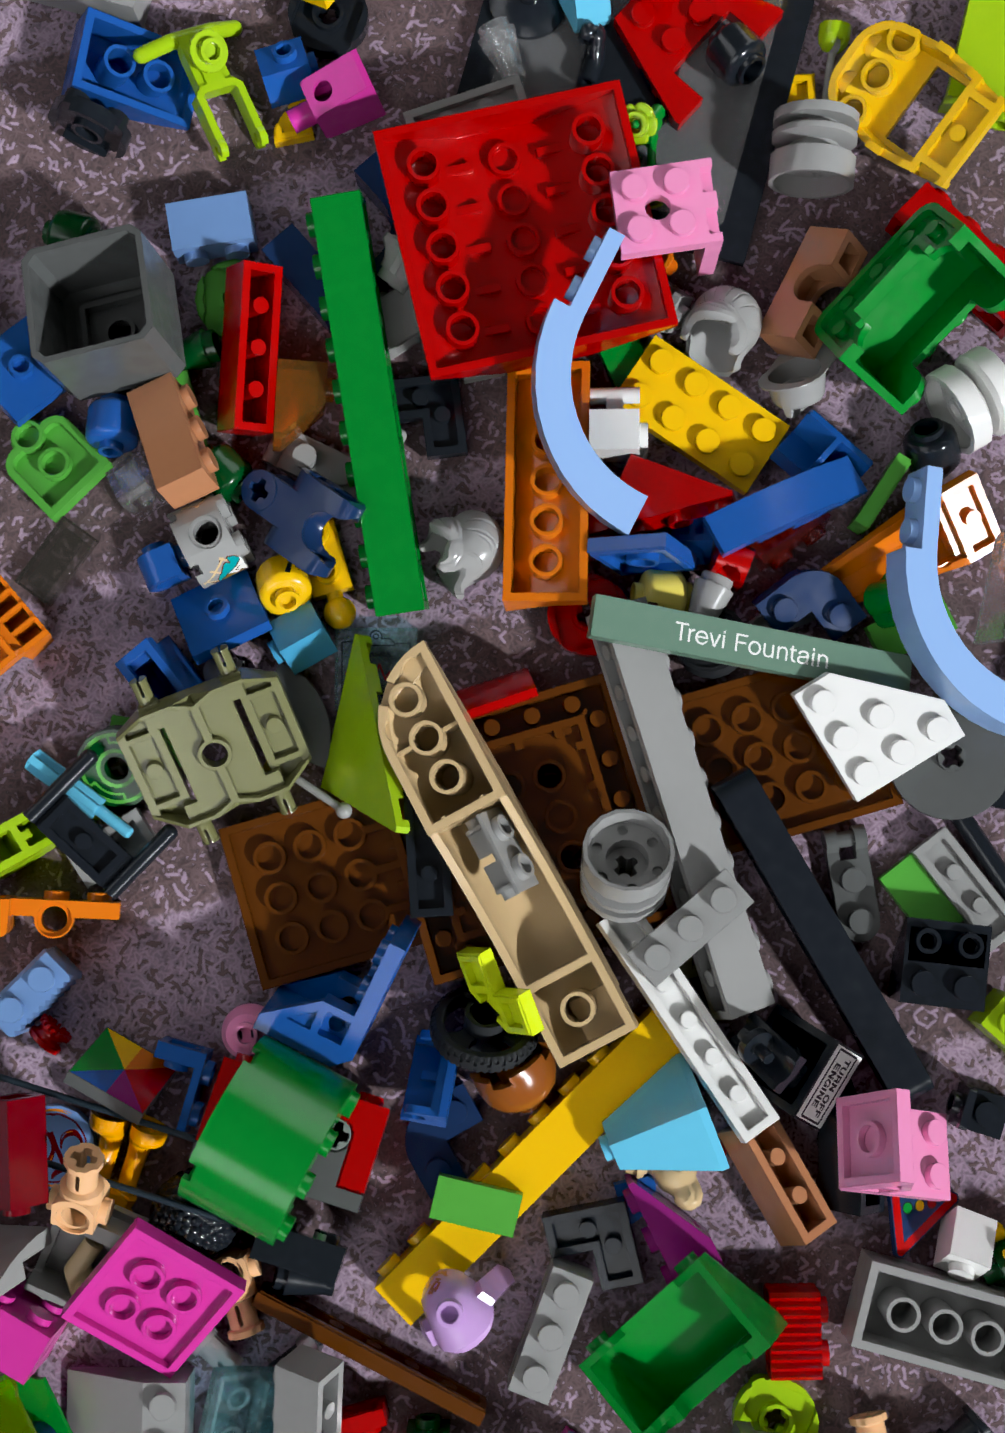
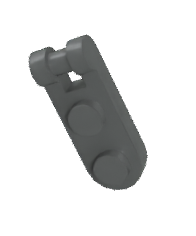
M864 824L850 825L849 830L836 832L834 828L821 830V841L834 912L850 940L855 942L868 941L878 933L880 913L868 853V838ZM852 846L854 858L840 860L839 848Z

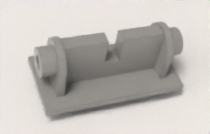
M500 806L479 813L475 818L465 823L469 830L465 834L469 838L479 860L493 854L496 860L484 867V870L497 895L501 894L506 901L520 894V892L539 884L534 874L533 863L523 853L514 836L513 824L503 814Z

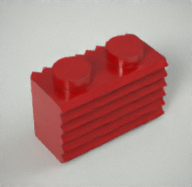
M811 1282L765 1283L764 1300L777 1309L788 1322V1325L773 1345L765 1351L766 1371L771 1381L823 1380V1366H829L830 1364L829 1344L827 1339H822L821 1329L822 1323H827L829 1318L826 1296H821L816 1285Z

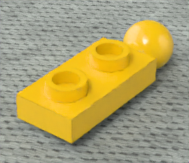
M333 517L324 525L322 544L324 549L336 559V564L328 578L309 575L314 600L319 601L326 598L328 600L323 610L326 623L334 629H345L354 622L356 608L349 599L343 596V593L355 589Z

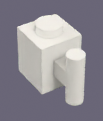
M640 387L590 388V405L606 404V409H589V443L602 462H627L630 454L640 457V448H648V422L640 423L639 408L624 409V404H640Z

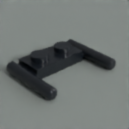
M86 749L23 812V815L35 824L47 838L94 882L101 886L109 896L116 900L178 836V831L171 824L164 825L132 857L107 831L66 795L98 761L97 753L92 749Z

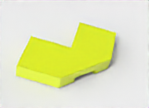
M466 947L456 953L470 993L479 1003L482 1004L487 1001L499 1014L496 1021L506 1032L534 1036L544 1030L530 989L505 987L491 948Z

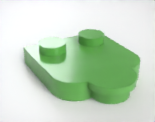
M50 416L42 422L30 419L19 428L15 426L12 430L11 445L13 449L6 459L7 473L55 523L64 517L115 467L106 457L98 453L97 448L90 446L78 428L63 416Z

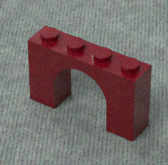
M18 1092L0 1095V1210H3V1216L17 1217L30 1214L32 1206L49 1203L46 1103L44 1094Z

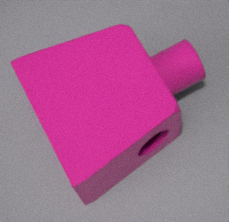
M356 48L300 82V86L306 101L286 110L297 134L319 124L326 138H333L386 115Z

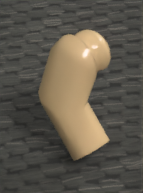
M87 1237L82 1240L64 1267V1276L71 1296L93 1271L92 1263L103 1249L102 1244Z

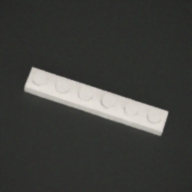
M645 918L638 922L617 923L603 919L597 923L596 926L741 1143L749 1142L779 1120L780 1117L680 968L655 987L627 955L628 951L654 930L648 920Z

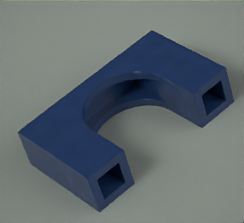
M375 152L354 170L357 186L387 218L391 226L390 234L396 235L377 152ZM292 223L262 248V253L267 264L283 266L282 281L323 327L331 333L329 321H323L319 307V296H325L323 280L316 279L313 268L312 255L318 254V251ZM385 247L375 257L377 273L382 267L381 262L384 257ZM378 277L380 292L387 291V283Z

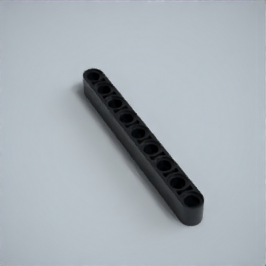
M746 765L710 786L716 802L884 1090L893 1088L910 1090V1102L933 1089L934 1084L752 770Z

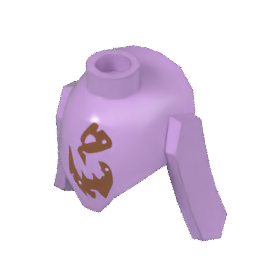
M497 1264L477 1282L462 1271L445 1268L435 1272L426 1283L421 1299L425 1317L419 1321V1324L428 1344L431 1343L433 1347L438 1345L444 1352L458 1354L471 1350L484 1340L492 1327L494 1319L493 1304L515 1282L510 1269Z

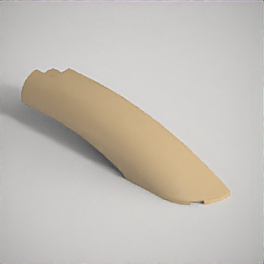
M424 640L403 655L386 680L387 685L383 693L381 705L378 706L380 740L384 752L428 837H431L470 902L517 988L530 989L544 1026L541 1034L561 1069L635 1030L639 1023L619 988L620 984L528 815L426 642ZM499 806L503 814L512 822L514 836L523 853L532 861L534 874L539 884L520 892V894L506 901L501 894H496L484 870V867L496 861L493 854L479 860L469 838L465 834L469 831L465 824L467 821L475 818L479 813Z

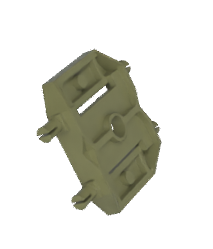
M227 644L220 645V652L218 647L210 651L220 672L218 677L161 699L154 696L145 675L139 676V680L137 678L132 679L129 685L139 705L134 714L116 733V741L153 819L189 829L196 827L203 845H210V839L212 843H215L220 838L212 820L223 816L238 805L261 802L275 797L282 815H288V807L291 813L296 811L298 806L295 804L290 789L312 759L311 751L278 673L275 671L236 667ZM235 700H241L271 769L267 772L262 767L234 703ZM162 728H164L196 799H194ZM211 743H218L226 748L227 754L224 758L214 761L206 758L203 750Z

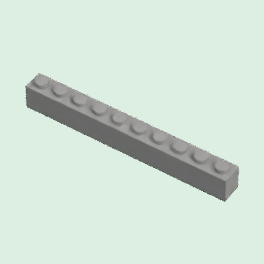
M646 596L631 600L648 604ZM589 616L585 617L587 625L589 623ZM592 639L646 811L666 826L674 841L675 859L669 884L678 909L724 868L735 878L733 856L724 844L720 831L721 819L717 810L712 806L708 794V778L703 768L700 767L694 750L695 738L685 722L682 712V697L679 690L674 687L670 675L668 654ZM746 910L693 955L707 1004L714 1020H733L775 1004L772 994L773 982L770 974L764 969L759 953L760 941L756 932L751 928Z

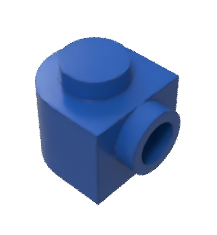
M158 541L145 546L141 550L143 554L138 557L137 563L149 592L164 591L192 579L187 568L189 565L178 544L173 545L170 542L165 544L164 541Z

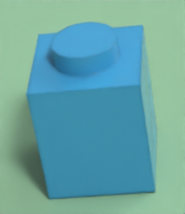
M310 600L296 610L286 612L270 621L273 629L269 632L273 640L267 642V645L277 663L281 664L286 661L294 675L338 651Z

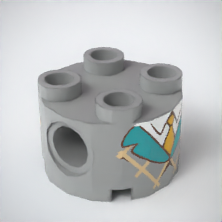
M211 493L167 514V518L172 522L169 523L171 530L190 569H198L200 572L196 579L203 589L249 568V563L256 560L247 539L243 538L239 530L234 531L233 526L239 524L230 503L226 502L222 493L217 495ZM218 534L217 539L213 543L207 545V542L210 539V537Z

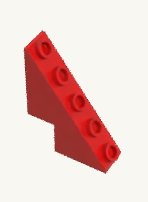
M630 454L620 476V479L626 484L648 496L629 535L653 533L654 530L668 526L671 529L683 528L691 525L693 519L707 516L737 501L733 491L633 454ZM589 513V538L622 536L602 524Z

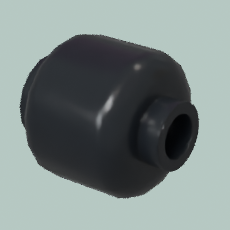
M739 21L732 22L725 26H719L711 33L708 39L705 60L709 68L726 84L730 86L748 85L760 76L765 67L766 47L764 42L747 25Z
M935 417L921 419L911 426L903 438L904 454L911 459V465L909 466L911 473L927 465L943 468L944 479L960 464L961 450L957 432L953 425Z

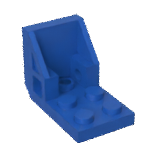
M406 915L400 927L392 924L371 961L373 964L368 974L363 979L345 970H339L279 986L259 1013L253 1028L329 1067L352 1061L369 1032L422 921ZM351 996L356 1000L357 1004L354 1002L350 1004L344 1001L343 998Z

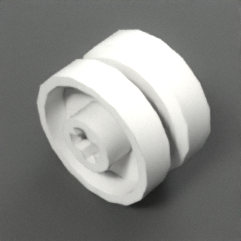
M976 346L960 355L955 360L954 366L945 364L925 376L924 398L932 417L939 418L953 425L957 432L961 453L970 455L991 442L992 435L1001 437L1005 434V364L994 352L986 347Z

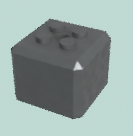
M126 224L33 248L21 260L31 357L73 397L83 401L108 393L140 387L169 372L177 378L185 368L186 361L174 274L138 228L131 224ZM126 327L131 328L130 336L115 339L119 330Z

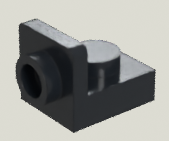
M959 1082L957 1091H951L946 1103V1114L949 1115L948 1123L964 1131L970 1130L1000 1140L1005 1124V1096Z

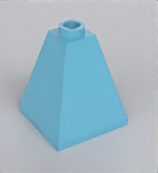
M681 1053L676 1054L602 1122L605 1134L598 1137L607 1162L613 1159L616 1160L619 1170L724 1171L730 1168L691 1067Z

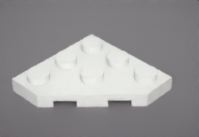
M824 672L790 693L852 799L856 802H859L965 736L945 700L830 672Z

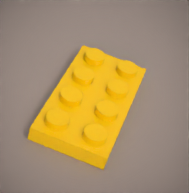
M657 335L653 337L621 385V387H640V404H624V409L639 408L640 423L648 422L649 433L742 495L747 493L790 427V425Z

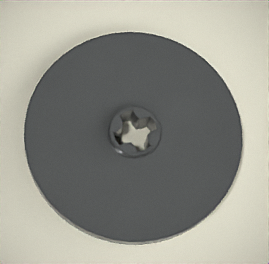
M948 705L965 736L943 750L947 751L955 748L957 750L955 759L959 761L958 765L951 764L945 767L942 764L945 757L940 751L891 782L902 799L918 812L932 818L958 820L969 818L985 811L1005 791V736L989 731L969 721Z

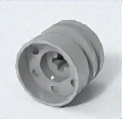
M804 99L779 106L774 111L773 128L775 130L772 131V145L777 149L770 154L768 186L773 191L785 196L808 199L833 198L851 191L854 187L856 156L851 150L857 147L858 133L856 131H858L860 113L848 104L828 99Z
M616 809L600 816L588 828L582 845V862L579 875L581 894L588 907L602 918L617 923L641 921L652 916L664 903L675 859L673 838L662 822L646 812L636 809Z

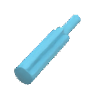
M41 749L35 751L30 756L24 767L48 787L66 770L65 767ZM79 780L66 793L89 816L93 818L96 815L124 838H129L133 834L134 829L104 806L107 800L82 780Z

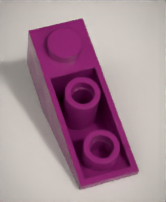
M628 1173L624 1175L628 1188L622 1190V1193L632 1214L634 1215L641 1211L647 1226L642 1228L641 1232L651 1252L660 1250L666 1262L665 1265L659 1268L667 1285L678 1276V1273L673 1268L692 1251L698 1257L706 1252L724 1266L704 1226L662 1195L644 1185L636 1176Z

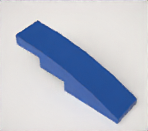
M847 455L742 498L705 516L703 523L722 558L756 541L759 544L791 527L794 530L866 494L868 490Z

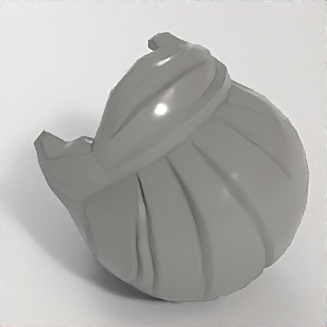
M730 285L716 286L702 293L692 305L680 332V338L686 341L685 354L717 376L729 377L732 373L740 371L742 360L756 344L762 329V312L756 300L745 290Z
M466 510L455 517L433 519V521L429 522V531L426 539L420 542L418 546L424 553L433 550L440 552V558L436 566L440 580L454 597L462 600L465 597L464 590L467 587L488 578L500 566L503 560L504 532L498 522L485 512Z

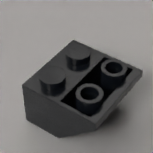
M905 917L892 954L888 997L903 1003L984 1012L992 927Z

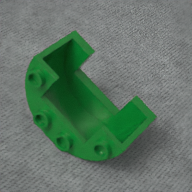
M264 1035L258 1040L251 1051L255 1053L251 1063L245 1060L242 1062L217 1103L189 1158V1162L194 1164V1167L190 1174L184 1173L177 1193L180 1197L273 1246L276 1239L284 1243L297 1218L290 1214L294 1207L293 1202L296 1197L304 1200L317 1176L310 1169L318 1154L325 1158L327 1157L339 1134L332 1129L334 1124L338 1123L342 1115L348 1119L350 1118L361 1094L355 1091L357 1083Z

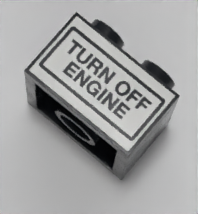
M776 1004L766 1022L807 1059L804 1064L808 1068L807 1073L795 1088L786 1086L782 1093L778 1094L745 1063L744 1065L769 1101L796 1119L820 1131L836 1105V1098L842 1095L864 1057L786 1008Z

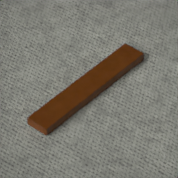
M263 1281L251 1306L480 1427L486 1415L487 1399L485 1396L295 1295H281L280 1290L272 1289L271 1282Z

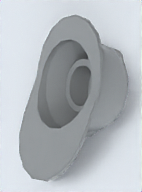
M824 343L815 360L780 354L767 372L758 380L759 388L769 392L774 405L783 409L787 418H795L806 407L817 403L823 398L825 394L826 372L835 361L836 356Z

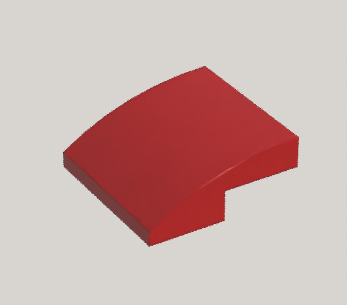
M527 668L455 691L471 719L538 697L536 686Z

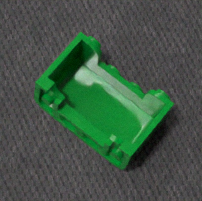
M928 203L919 208L823 311L815 324V334L841 362L897 412L903 415L911 406L918 403L924 394L926 379L916 367L934 353L938 344L955 327L964 322L968 313L976 305L990 314L1005 310V264L962 221L938 203Z

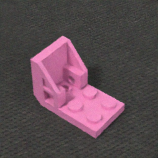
M893 1088L836 1098L838 1178L841 1191L937 1202L951 1201L946 1114L911 1109L910 1090Z

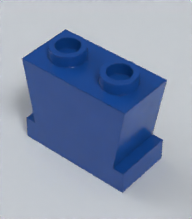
M169 635L159 643H156L152 637L145 638L115 663L128 682L134 678L139 680V676L145 675L154 696L158 699L205 682Z

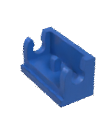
M421 1030L420 1035H417L400 1119L446 1128L458 1067L456 1064L450 1063V1060H446L436 1050L430 1037V1030Z

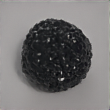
M193 1167L187 1168L185 1171H179L176 1175L170 1177L168 1181L162 1183L155 1193L201 1208L180 1197L177 1193L184 1173L190 1174ZM151 1201L150 1224L206 1257L213 1256L221 1250L228 1248L238 1231L237 1227Z

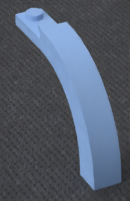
M609 228L603 238L595 235L583 257L590 264L583 277L575 274L563 297L570 301L569 305L554 298L548 307L534 349L531 370V395L538 434L547 458L557 476L569 493L587 512L602 524L623 536L629 535L648 496L617 477L593 450L577 417L571 386V363L579 328L625 235Z
M927 465L908 474L902 491L903 500L906 502L905 517L899 532V538L903 545L901 549L886 554V581L893 620L911 661L933 691L941 699L945 700L952 709L969 721L989 731L1005 736V681L989 671L967 649L956 633L943 603L937 570L943 468Z

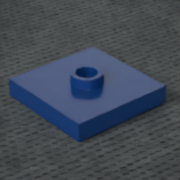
M27 316L0 335V409L19 428L66 392L31 357Z
M667 532L588 538L587 553L620 575L643 574L648 569L670 572L694 571V569H697V554Z
M247 569L205 589L200 585L171 599L190 653L197 665L212 659L213 656L210 651L215 647H218L220 652V645L227 644L228 649L231 650L273 629Z

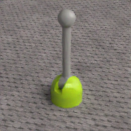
M825 20L819 24L818 44L821 50L827 53L822 99L829 100L828 85L834 70L835 56L842 53L850 41L852 26L842 20Z

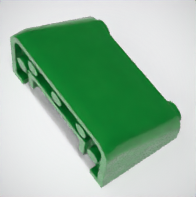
M694 1251L690 1252L673 1268L678 1273V1276L614 1334L609 1336L604 1330L585 1347L590 1355L579 1367L632 1433H666L677 1423L679 1424L685 1419L693 1408L743 1365L746 1366L753 1358L756 1360L769 1349L788 1325V1322L777 1309L706 1252L699 1257Z

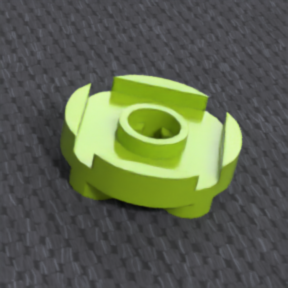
M755 1374L749 1379L748 1383L742 1386L733 1402L731 1415L733 1424L734 1420L751 1422L754 1430L775 1433H818L819 1418L814 1401L804 1386L797 1380L771 1381L768 1374ZM774 1409H781V1415L786 1418L785 1423H777L774 1429L768 1428V1421L765 1418L766 1413L772 1412Z

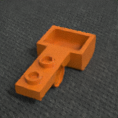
M44 890V898L0 895V937L13 930L15 916H33L35 927L41 935L52 939L60 938L71 930L76 918L119 920L121 901H112L113 898L106 892H87V899H70V891ZM57 906L66 912L67 923L65 927L54 930L45 924L44 913L47 908Z

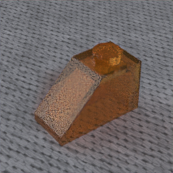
M278 358L272 451L281 452L324 416L326 402H334L332 380L335 378L327 377L328 363Z

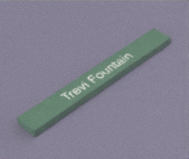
M601 594L592 596L587 638L807 681L815 679L824 672H830L909 691L912 661L909 655Z

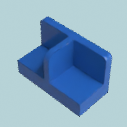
M813 409L805 415L796 428L769 457L791 477L847 455L860 478L873 465V461Z

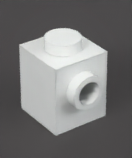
M957 1205L940 1221L933 1266L947 1271V1274L953 1279L964 1282L975 1281L991 1269L998 1221Z

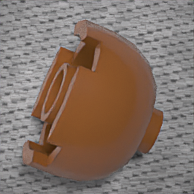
M539 1033L536 1049L524 1063L499 1073L475 1072L470 1073L469 1076L484 1101L495 1110L505 1113H530L542 1105L543 1100L554 1086L556 1062L546 1041ZM504 1044L502 1051L507 1050L511 1047H508L507 1044Z

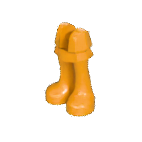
M91 1110L89 1126L90 1129L100 1135L98 1146L105 1156L104 1166L99 1173L102 1177L110 1179L122 1140L130 1122ZM145 1115L143 1118L145 1120L166 1126L165 1124L151 1116ZM132 1123L129 1131L130 1142L118 1181L110 1180L137 1188L138 1180L151 1149L163 1146L168 1134ZM110 1187L109 1198L115 1199L116 1205L132 1211L131 1207L136 1202L137 1195Z

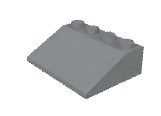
M69 1367L67 1369V1422L73 1433H194L195 1367H180L171 1378L150 1367Z

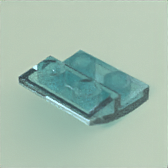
M213 1367L198 1433H273L272 1410L274 1407L275 1385L273 1382V1372L275 1367Z

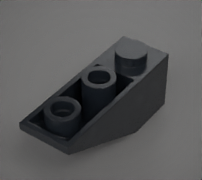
M851 1079L840 1097L857 1095ZM835 1105L817 1135L819 1158L815 1184L832 1211L859 1217L884 1212L885 1196L847 1192L839 1189Z

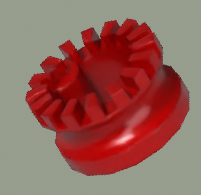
M43 1014L40 1017L41 1024L39 1026H32L29 1029V1033L40 1047L50 1054L57 1055L61 1051V1043H69L72 1036L70 1032L66 1031L65 1027L60 1029L61 1023L56 1025L57 1019H53L51 1015Z

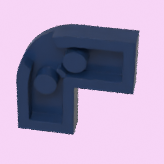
M818 569L793 570L751 601L770 628L787 631L811 612L827 636L833 641H836L867 617L842 581L830 572Z
M463 1081L454 1086L446 1128L409 1121L406 1129L405 1149L408 1159L430 1199L434 1198L439 1172L466 1179L468 1177L448 1140L483 1121V1116Z

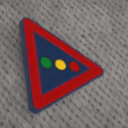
M950 1190L951 1201L941 1202L887 1196L893 1255L903 1258L958 1203V1194Z

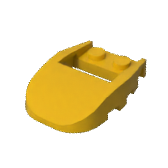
M893 20L881 21L864 29L854 39L835 66L828 85L829 100L848 104L860 113L859 127L856 132L858 137L865 143L864 146L893 164L946 190L951 185L950 181L1002 112L1005 113V98L1002 95L998 97L985 83L984 78L955 53L951 46L942 40L938 42L921 34L919 29L906 23ZM937 68H940L966 86V88L915 157H912L887 139V137Z

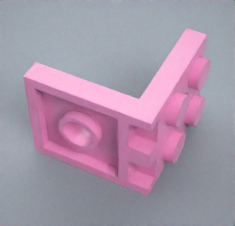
M711 157L609 172L616 231L625 235L619 247L621 260L694 250L697 276L714 274L724 239L723 232L719 230L717 217L719 206L717 192L713 190ZM653 201H660L667 205L670 213L665 218L656 220L648 216L645 208Z

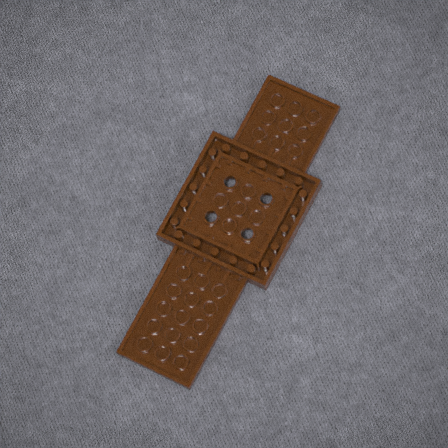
M759 672L681 695L683 702L682 712L687 727L693 732L695 738L694 750L700 767L703 768L707 775L708 794L712 806L720 816V831L725 847L729 849L731 854L743 851L744 848L716 802L710 786L746 765L758 779L790 836L904 804L902 797L898 794L892 782H889L859 802L852 799L790 693L810 681ZM599 674L538 692V697L472 719L537 831L595 939L603 937L596 924L605 918H602L588 907L580 891L579 875L581 869L580 867L577 869L565 867L561 861V852L570 844H576L582 848L588 828L600 816L616 809H636L647 813L604 675ZM546 764L555 765L561 771V782L555 788H545L538 782V770ZM332 796V798H334V799L337 800L338 802H340V803H341V802H344L343 800L339 799L338 797ZM398 799L402 819L405 820L404 799ZM322 800L298 806L297 810L293 813L288 809V815H282L280 812L218 829L263 991L373 959L391 925L394 924L400 927L406 915L410 916L406 834L391 831L352 807L351 816L342 819L337 816L334 808ZM452 872L454 915L416 918L422 921L410 946L411 948L423 944L434 985L464 977L456 953L466 947L491 948L498 967L505 965ZM670 886L663 905L652 916L646 918L649 923L668 918L677 910Z

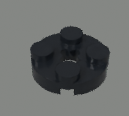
M290 0L288 5V18L293 37H301L305 51L307 53L314 51L315 56L319 58H339L357 48L363 42L369 28V14L365 0H335L328 9L303 0ZM329 9H334L337 21L331 24H324L323 20L318 16L320 13L327 14Z
M69 87L64 95L57 96L48 113V120L53 127H55L58 121L65 128L62 135L65 139L85 151L102 157H106L108 151L117 152L115 158L123 157L132 139L131 132L127 128L129 118L126 114L113 107L104 108L91 101L86 93L77 88Z

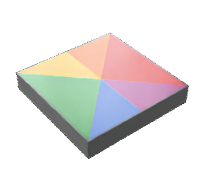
M106 1027L68 1070L63 1082L138 1125L172 1081L177 1071L163 1066L164 1060L153 1057L154 1053Z

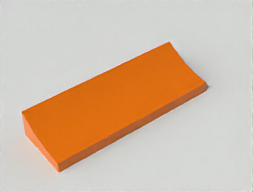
M572 361L571 386L573 401L580 425L589 441L590 361ZM532 368L507 373L502 594L505 611L548 606L588 605L587 540L589 538V512L580 505L561 482L543 448L533 413L531 395Z

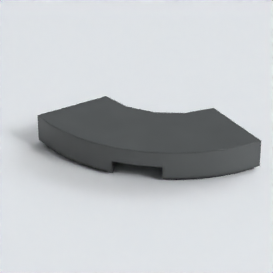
M278 664L275 672L278 673L311 751L312 759L310 763L325 768L332 739L331 722L326 707L317 690L300 673L294 675L288 665Z

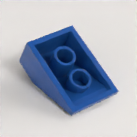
M89 6L77 21L61 95H64L69 87L77 88L86 93L91 101L104 108L113 107L122 111L129 120L188 131L194 110L192 102L195 92L181 64L177 50L145 64H139L133 59V52L137 47L160 38L162 35Z

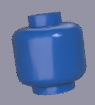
M108 393L101 396L100 399L93 401L88 407L85 439L90 446L97 448L98 453L104 457L119 458L124 453L131 452L139 443V432L128 397L121 394Z

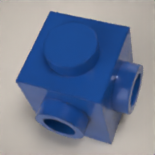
M301 37L279 41L276 44L254 50L272 109L306 99L300 82L318 71L319 67L314 51L305 52Z

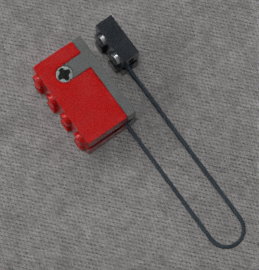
M238 1052L235 1060L224 1056L197 1136L142 1119L138 1125L194 1142L190 1153L191 1156L202 1131L236 1071L244 1060L251 1063L253 1057ZM0 1074V1081L129 1121L107 1107ZM361 1091L359 1093L361 1097L350 1118L348 1119L342 1115L338 1123H335L332 1128L336 1131L338 1126H343V1132L349 1137L347 1142L339 1141L336 1148H331L326 1158L318 1154L310 1169L317 1176L306 1195L308 1198L355 1213L360 1211L364 1198L362 1194L366 1192L390 1116V1109L383 1107V1098ZM47 1160L49 1168L67 1173V1169L63 1164ZM105 1178L112 1188L234 1226L204 1209ZM296 1221L284 1243L276 1239L274 1245L271 1246L255 1238L249 1258L333 1285L338 1280L348 1247L339 1245L342 1236L321 1229H315L313 1236L298 1232L301 1223Z

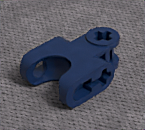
M307 468L301 469L296 481L283 474H273L262 469L254 470L246 476L241 487V496L246 506L272 524L264 539V543L305 573L323 578L329 577L336 564V559L324 549L322 544L324 525L333 517L340 520L350 519L354 523H358L366 509V506L351 494L319 473Z

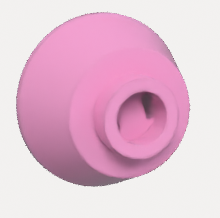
M255 1003L242 1004L231 1010L226 1016L222 1025V1040L226 1049L233 1056L236 1057L238 1052L254 1057L255 1053L251 1052L254 1045L261 1037L266 1035L253 1028L264 1006ZM239 1031L242 1032V1039L239 1035Z

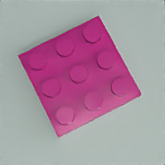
M137 1217L66 1302L61 1318L166 1377L171 1378L244 1294L247 1280Z

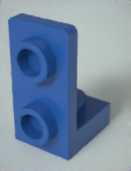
M165 1036L158 1040L153 1057L163 1059V1066L172 1070L187 1072L189 1067L194 1068L176 1130L188 1133L191 1127L197 1128L204 1112L205 1103L200 1102L199 1099L203 1086L209 1087L216 1071L217 1062L211 1061L214 1049Z

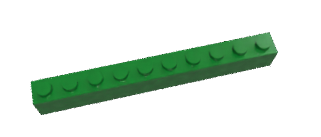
M360 190L310 198L312 212L305 214L309 236L310 238H316L318 254L312 255V262L316 279L323 280L325 296H319V307L323 321H329L331 337L325 339L326 351L329 362H336L338 379L332 380V388L336 404H342L345 419L339 421V433L342 445H349L351 462L345 463L346 477L349 487L355 486L357 500L366 506L358 523L354 524L356 528L362 527L364 544L358 545L359 559L362 569L368 568L371 585H365L367 606L369 610L375 609L376 617L429 609L421 552L418 546L419 539L378 276L376 275L377 270L366 200Z

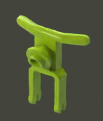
M237 20L207 22L172 32L137 47L133 52L135 62L145 64L177 50L181 64L195 92L192 106L210 143L213 154L219 162L227 160L226 157L230 156L229 148L208 105L207 99L227 93L232 94L255 147L262 149L266 147V144H269L266 129L262 125L244 82L231 76L226 66L228 46L224 38L237 37L242 33V24Z

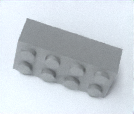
M861 1248L841 1327V1332L850 1346L1005 1389V1288L996 1285L987 1286L985 1282L978 1280L969 1282L959 1281L951 1278L946 1271Z

